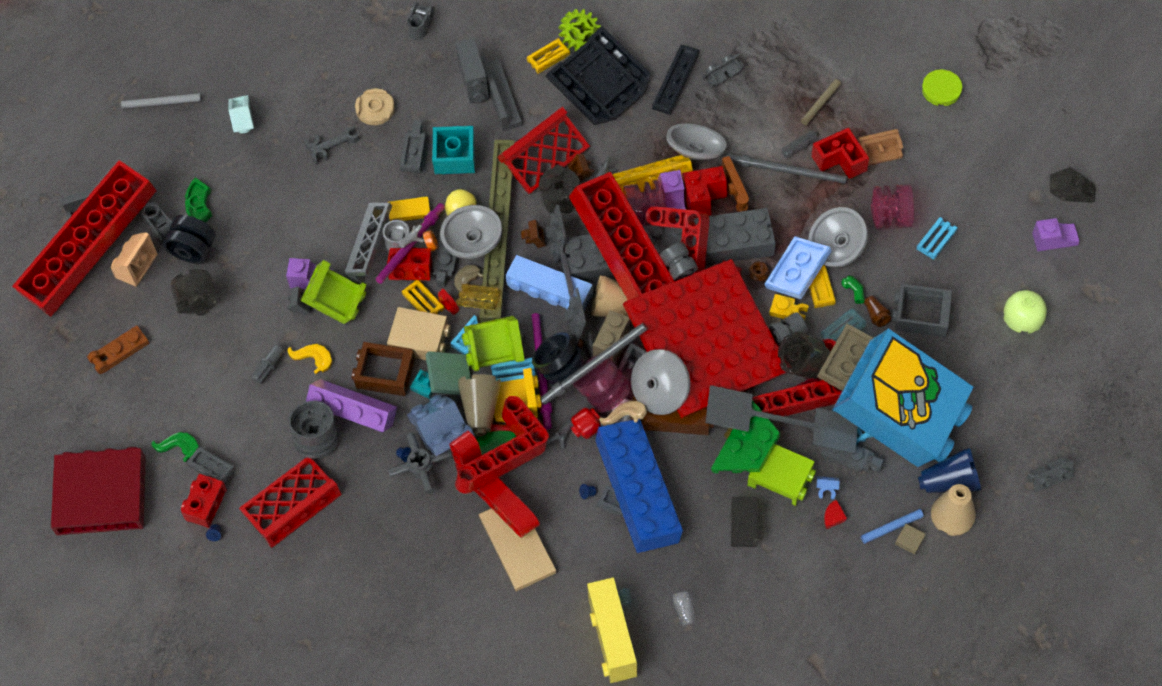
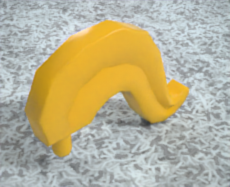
M312 344L297 351H293L291 347L288 348V354L293 360L314 358L317 367L314 370L315 374L320 371L324 373L329 370L333 363L330 352L322 345Z

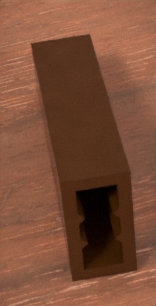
M707 408L682 419L677 410L664 415L653 414L647 411L644 418L640 419L644 430L708 435L709 428L714 426L713 424L705 423Z

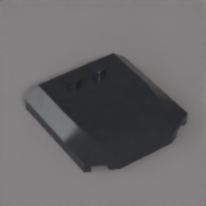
M602 26L563 63L560 62L546 74V78L593 125L616 120L644 94L651 73Z

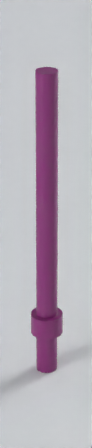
M439 203L433 211H429L424 217V221L421 224L422 228L418 232L417 237L421 238L423 233L438 221L439 215L445 209L442 203ZM417 241L411 242L395 254L375 278L379 284L385 281Z
M538 313L531 315L535 351L543 343L540 314ZM537 370L540 397L548 392L547 380ZM541 401L539 412L542 415L543 427L549 430L552 428V404L550 402L543 404Z

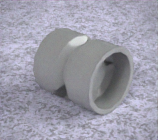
M392 220L385 224L383 238L388 253L389 248H401L398 241L410 233L409 227L404 221Z

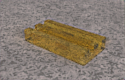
M461 285L462 291H459L458 294L460 298L456 300L458 306L496 309L501 294L499 288ZM465 298H474L477 300H491L492 303L465 300Z

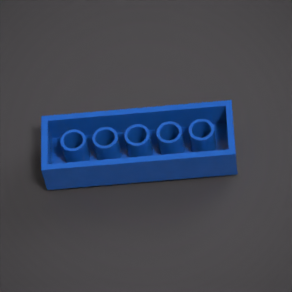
M640 419L638 422L629 420L598 427L595 441L636 552L640 553L678 544L683 530Z

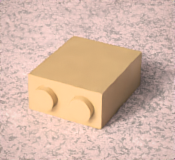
M398 307L387 346L413 349L415 358L426 360L428 351L445 352L444 340L445 337H449L451 325L448 324L447 316Z

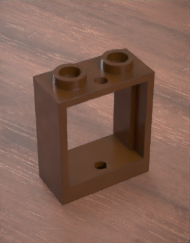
M363 342L362 349H358L357 368H353L351 376L356 389L406 397L415 362L413 349ZM368 355L402 360L397 380L392 381L363 376Z

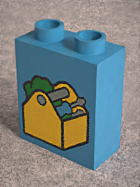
M887 329L869 341L832 410L919 467L934 459L941 462L949 455L954 446V440L948 437L953 426H961L972 411V405L966 401L973 386L892 330Z

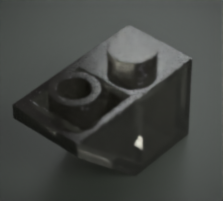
M1072 167L1050 175V193L1060 200L1095 202V184Z

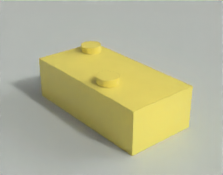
M614 577L588 583V600L592 611L590 619L592 626H596L605 663H601L604 677L609 676L610 683L637 677V662Z

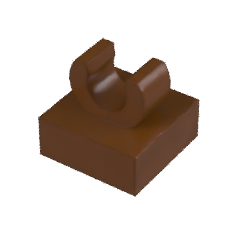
M577 154L568 165L574 182L581 183L585 177H590L594 173L593 169H589L591 161L586 160L584 154Z
M536 219L529 221V229L521 231L522 240L525 239L526 244L534 243L537 248L546 246L544 228Z

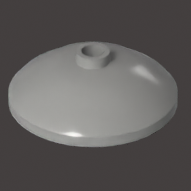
M684 123L674 125L669 128L666 135L667 142L672 149L692 160L715 159L724 154L727 146L725 139L719 133L697 124Z
M468 205L453 211L444 220L440 230L441 241L445 249L450 254L464 259L477 258L489 253L497 246L502 236V225L498 215L493 210L480 205Z
M838 207L826 211L814 222L808 240L831 248V253L823 265L832 268L843 267L852 263L863 252L868 240V228L865 220L858 212L850 208Z
M664 349L651 350L643 354L633 367L631 375L632 391L636 400L643 403L647 411L658 415L669 414L678 410L688 397L690 391L689 372L684 362L675 353Z

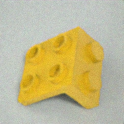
M531 368L523 369L524 379L501 382L494 414L497 423L504 422L501 413L504 401L509 396L519 397L534 416L538 417L537 408L541 407L540 395H535L534 388H538L537 375L532 376Z

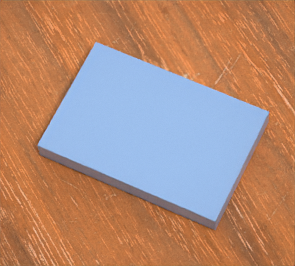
M794 237L766 280L765 287L802 299L830 255L831 248Z

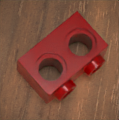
M389 248L387 264L401 248ZM411 248L388 276L389 280H430L432 270L431 248Z

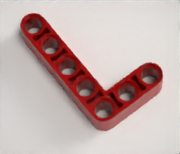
M649 208L646 212V220L649 224L682 228L681 242H684L689 251L688 257H692L698 266V270L695 273L705 270L709 231L708 214L703 211L677 208ZM658 212H660V215H661L659 221L657 220V213H658ZM677 214L680 216L678 223L675 220ZM696 216H698L699 222L697 225H695L694 222ZM694 236L696 237V240H697L695 246H693V244H692V240H693Z
M825 339L819 345L817 357L821 369L829 354L823 351H832L836 344L832 339ZM821 380L753 397L752 400L759 408L763 409L762 412L784 417L834 405L842 391H838L835 386ZM821 392L824 396H818L815 393ZM800 397V398H803L804 400H803V401H797L795 398ZM780 402L783 406H776L774 403Z
M507 397L501 413L503 421L516 437L461 466L458 469L455 487L459 492L463 494L471 493L541 455L545 451L549 434L519 397Z
M468 430L449 444L457 471L461 466L482 456L476 438ZM499 478L474 490L520 538H523L540 525L534 513Z

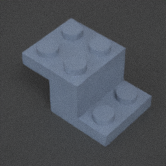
M441 394L433 396L429 403L417 405L407 414L409 421L415 425L425 447L435 456L449 450V444L467 430L474 436L471 427L465 424L455 402L446 395L441 396Z

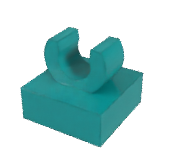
M420 370L410 389L428 399L433 394L431 393L429 374Z

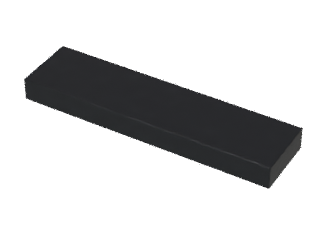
M680 45L652 104L653 110L671 115L699 55L698 49Z

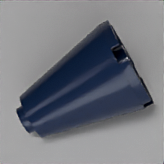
M970 448L964 449L921 471L922 476L918 477L921 490L926 489V493H945L957 484L965 485L971 492L981 490Z

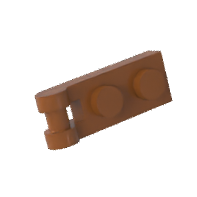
M730 156L722 158L721 166L726 177L728 192L734 196L737 202L736 211H748L749 197Z
M136 325L99 350L90 352L87 359L91 364L95 365V370L98 374H103L150 343ZM104 357L108 358L106 361L101 360Z

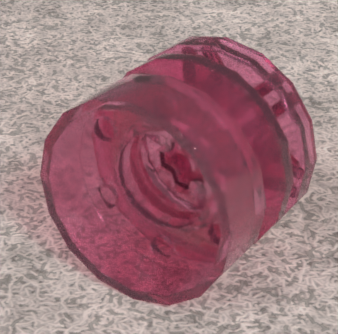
M658 179L652 180V190L648 181L644 182V191L640 192L637 183L623 186V194L642 226L645 225V216L649 208L667 207L665 194ZM658 212V213H657V216H658V219L660 220L661 215H660V212Z
M910 184L896 185L894 194H891L889 186L885 185L883 195L880 186L873 187L871 215L875 229H882L883 220L885 228L890 229L892 219H895L897 228H911L913 226L914 201Z
M608 358L573 385L584 397H587V401L598 412H606L618 406L625 399L630 391L631 381Z

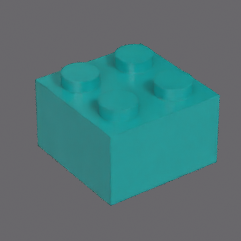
M473 126L433 127L432 162L435 174L475 173V135Z

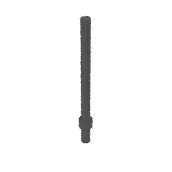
M728 153L726 157L730 156L732 163L741 164L742 167L749 168V166L846 183L847 176L754 159L744 154L743 156Z
M641 323L562 382L558 381L552 386L550 391L540 397L542 403L547 404L556 396L563 395L567 392L568 387L648 330L647 326Z

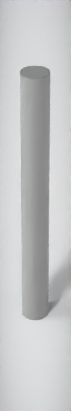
M201 94L121 101L122 109L197 102L201 101Z

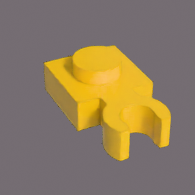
M775 294L769 315L785 319V317L795 312H808L809 306L803 303L795 305V299ZM800 314L805 321L806 315Z

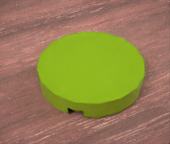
M944 69L928 73L922 84L923 96L927 101L937 106L939 104L949 106L955 103L960 98L962 91V82L959 77L953 72Z

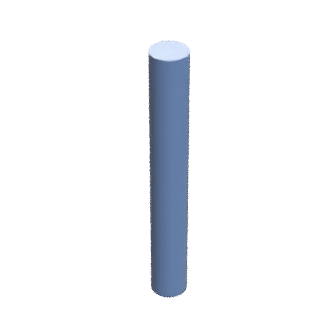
M921 509L909 513L861 535V540L864 544L905 524L924 517Z

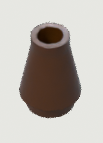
M869 296L865 299L864 304L872 324L877 327L887 325L891 320L890 311L875 296Z

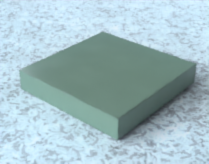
M427 352L426 361L431 393L460 395L458 380L466 376V380L471 379L466 355Z

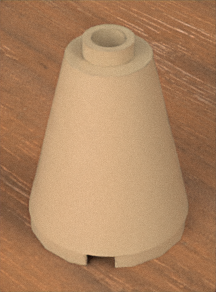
M600 275L591 314L596 317H607L611 310L629 317L623 306L627 298L618 282L607 276Z
M957 484L952 486L933 503L931 518L938 530L955 536L968 532L973 526L976 512L971 491L965 485Z

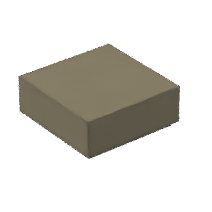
M905 524L895 545L916 554L925 537V533Z

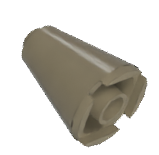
M474 374L472 379L466 380V376L458 380V388L467 424L471 427L474 436H486V433L491 431L501 387V380L498 379L496 381V376Z

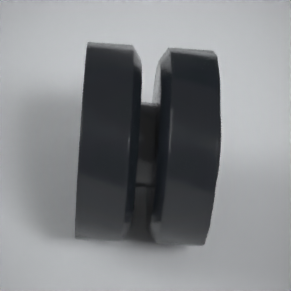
M187 215L175 216L169 228L170 231L167 232L162 243L164 249L175 258L192 264L204 263L209 252L208 248L211 247L215 239V231L208 224L195 217Z
M560 332L547 338L537 348L532 357L533 366L543 374L552 386L558 381L562 382L587 363L585 352L565 332Z

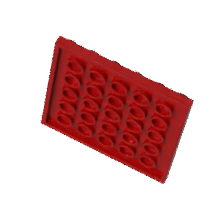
M732 259L623 303L634 328L641 323H644L648 328L639 336L647 352L656 349L668 350L680 357L686 365L690 376V391L685 403L677 410L681 419L707 408L710 385L744 392L790 371Z

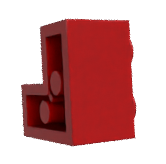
M849 128L813 143L811 157L820 171L840 164L849 179L867 171L869 157Z
M718 166L682 173L684 196L688 210L703 211L708 216H711V200L727 197V182L723 167Z

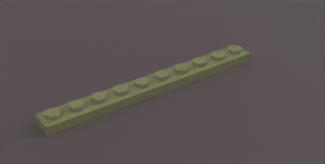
M515 140L494 141L489 209L493 210L501 221L502 236L497 246L485 254L480 322L501 319L513 174L505 163H501L497 157L512 146Z

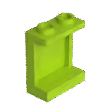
M323 260L315 267L301 301L346 324L357 316L359 311L357 306L366 295L364 290L367 284L362 282L358 285L330 270V263Z
M514 316L464 326L465 333H462V340L464 346L468 347L466 361L468 366H471L474 371H479L480 367L511 360L516 362L525 361L518 320Z
M775 444L761 472H750L747 486L756 489L757 485H760L792 499V504L796 506L798 500L803 501L806 495L807 488L805 486L807 482H812L816 470L813 469L815 461Z

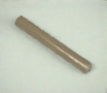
M838 79L831 83L801 119L803 125H808L841 85Z

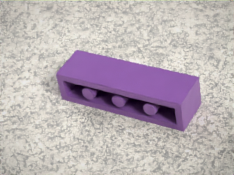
M321 379L310 384L306 401L315 400L325 403L336 416L381 432H385L393 426L397 407Z

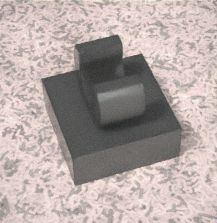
M299 286L292 288V293L287 298L291 301V304L287 306V309L291 312L298 311L306 315L310 313L311 306L301 301L305 290Z

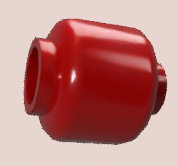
M584 407L572 416L571 423L573 426L570 429L578 438L582 436L585 439H590L597 433L598 427H602L599 420L601 417L593 408Z

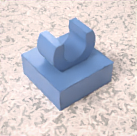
M817 476L816 487L820 488L818 491L819 498L823 497L825 490H829L831 492V499H834L836 496L834 489L839 490V478Z

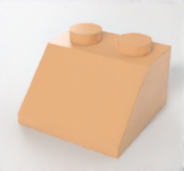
M146 232L131 236L129 241L125 242L122 252L112 262L111 270L115 278L137 287L158 255L150 235Z

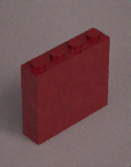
M128 447L122 450L109 448L105 451L95 452L93 450H86L83 453L63 452L62 454L54 455L51 529L56 536L144 529L146 456L141 448Z

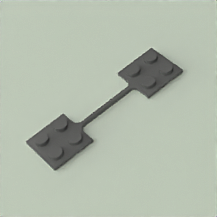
M556 205L554 213H551L550 225L546 227V237L550 239V254L553 255L555 263H558L559 257L561 258L570 298L569 307L565 310V321L569 323V336L578 345L586 320L578 288L573 290L567 259L563 250L566 234L559 205Z
M710 385L705 423L748 432L750 418L757 416L810 428L813 431L812 446L854 455L856 453L858 426L837 412L816 408L814 422L810 423L754 411L751 406L753 394Z

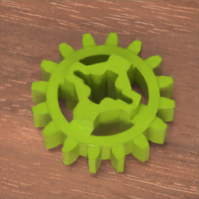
M577 9L572 13L569 11L565 15L566 17L561 19L563 24L558 26V29L562 30L559 36L564 37L562 43L567 42L569 44L568 49L573 46L575 52L586 43L583 42L584 39L593 35L601 27V25L595 24L597 17L592 19V13L590 12L586 15L585 9H582L580 13ZM577 19V21H576L575 23L572 22V23L570 24V21H571V20Z

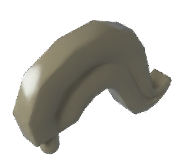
M466 265L458 271L454 279L456 290L468 300L465 304L466 308L472 307L476 301L474 292L468 286L469 283L476 280L478 276L483 278V273H480L481 270L475 265Z

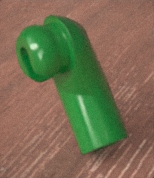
M849 275L843 278L841 284L845 289L851 288L853 290L854 302L856 304L864 303L863 285L854 276Z

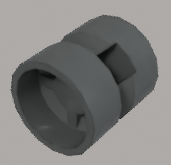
M684 242L676 243L660 254L665 266L670 267L669 273L674 281L690 276L698 270V266L693 258L688 257L689 251Z
M797 312L785 317V321L778 320L769 325V330L780 349L792 345L793 340L798 342L809 335L805 321Z

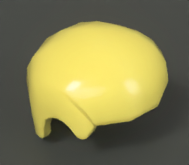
M457 189L452 191L446 198V214L449 215L464 206L477 205L476 198L466 190Z

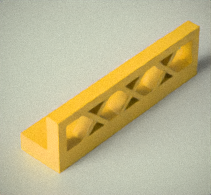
M679 155L612 175L625 197L629 198L658 190L657 179L660 173L680 170L682 176V173L693 171L691 160Z

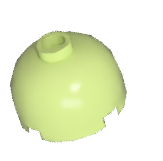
M1018 291L1012 294L1005 303L1004 321L1016 332L1028 331V333H1033L1039 330L1045 322L1047 314L1046 303L1034 291Z

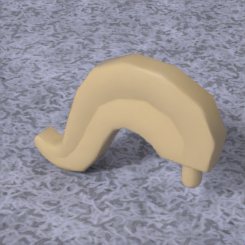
M628 401L616 407L608 417H601L599 420L602 425L607 426L616 423L625 415H630L634 422H638L639 419H643L647 414V408L639 401Z

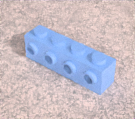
M516 255L506 274L507 285L515 291L521 290L533 298L539 297L551 305H559L568 309L570 298L564 273ZM570 276L573 290L578 288L583 311H585L593 295V285Z

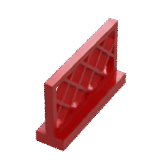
M563 106L497 157L501 163H505L528 194L571 162L577 154H581L590 147L567 117V111ZM563 121L569 128L568 134L558 133L559 124ZM545 135L554 136L553 146L543 145ZM557 137L568 138L567 148L557 147ZM571 139L578 140L583 147L579 150L570 149ZM530 146L539 148L538 158L528 157V148ZM542 148L553 150L552 160L541 159ZM556 150L566 152V160L564 162L555 161ZM515 158L524 159L523 170L516 169L511 161ZM527 160L538 162L537 172L526 170ZM541 162L551 164V172L549 174L540 173ZM526 174L536 175V183L531 188L525 181Z
M306 457L239 509L263 536L268 545L273 548L342 494L332 478L330 479L312 458ZM310 464L312 466V474H301L302 469ZM289 479H296L294 487H284V483ZM300 480H310L309 488H298ZM315 480H324L326 482L319 488H313ZM270 493H278L276 501H266L267 496ZM282 493H293L292 500L281 501ZM297 493H308L304 500L296 501ZM253 506H260L259 514H249L248 510ZM265 506H275L274 514H264ZM280 506H290L288 512L278 514ZM262 519L272 520V524L264 530L261 527Z

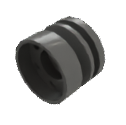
M315 400L306 401L297 405L291 411L288 424L294 447L299 454L311 459L322 458L336 448L339 441L333 412L328 405Z

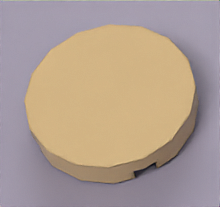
M369 89L356 99V114L362 122L368 125L383 124L394 114L395 105L393 97L383 89Z

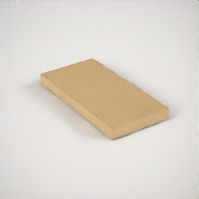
M492 509L479 514V518L515 591H519L556 574V569L535 529L523 538H520Z

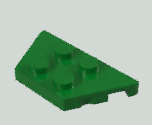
M752 400V409L762 412ZM757 416L751 417L748 432L732 430L711 467V471L713 473H719V471H732V473H741L743 471L761 472L780 437L779 431L769 419Z

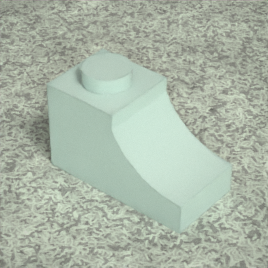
M248 95L229 99L228 111L233 131L239 133L249 132L250 129L254 128Z

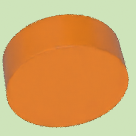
M431 230L424 232L423 239L427 248H431V252L437 250L439 245L434 233Z

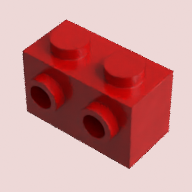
M199 474L190 486L188 498L181 505V513L184 519L210 528L227 491L224 482Z

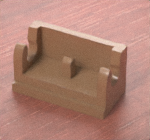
M898 129L858 138L859 144L869 157L868 166L903 157L901 150L903 144Z

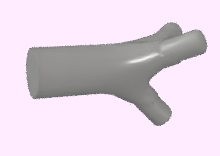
M422 225L413 226L412 231L398 241L399 246L404 248L413 241L423 243L424 239L417 237Z

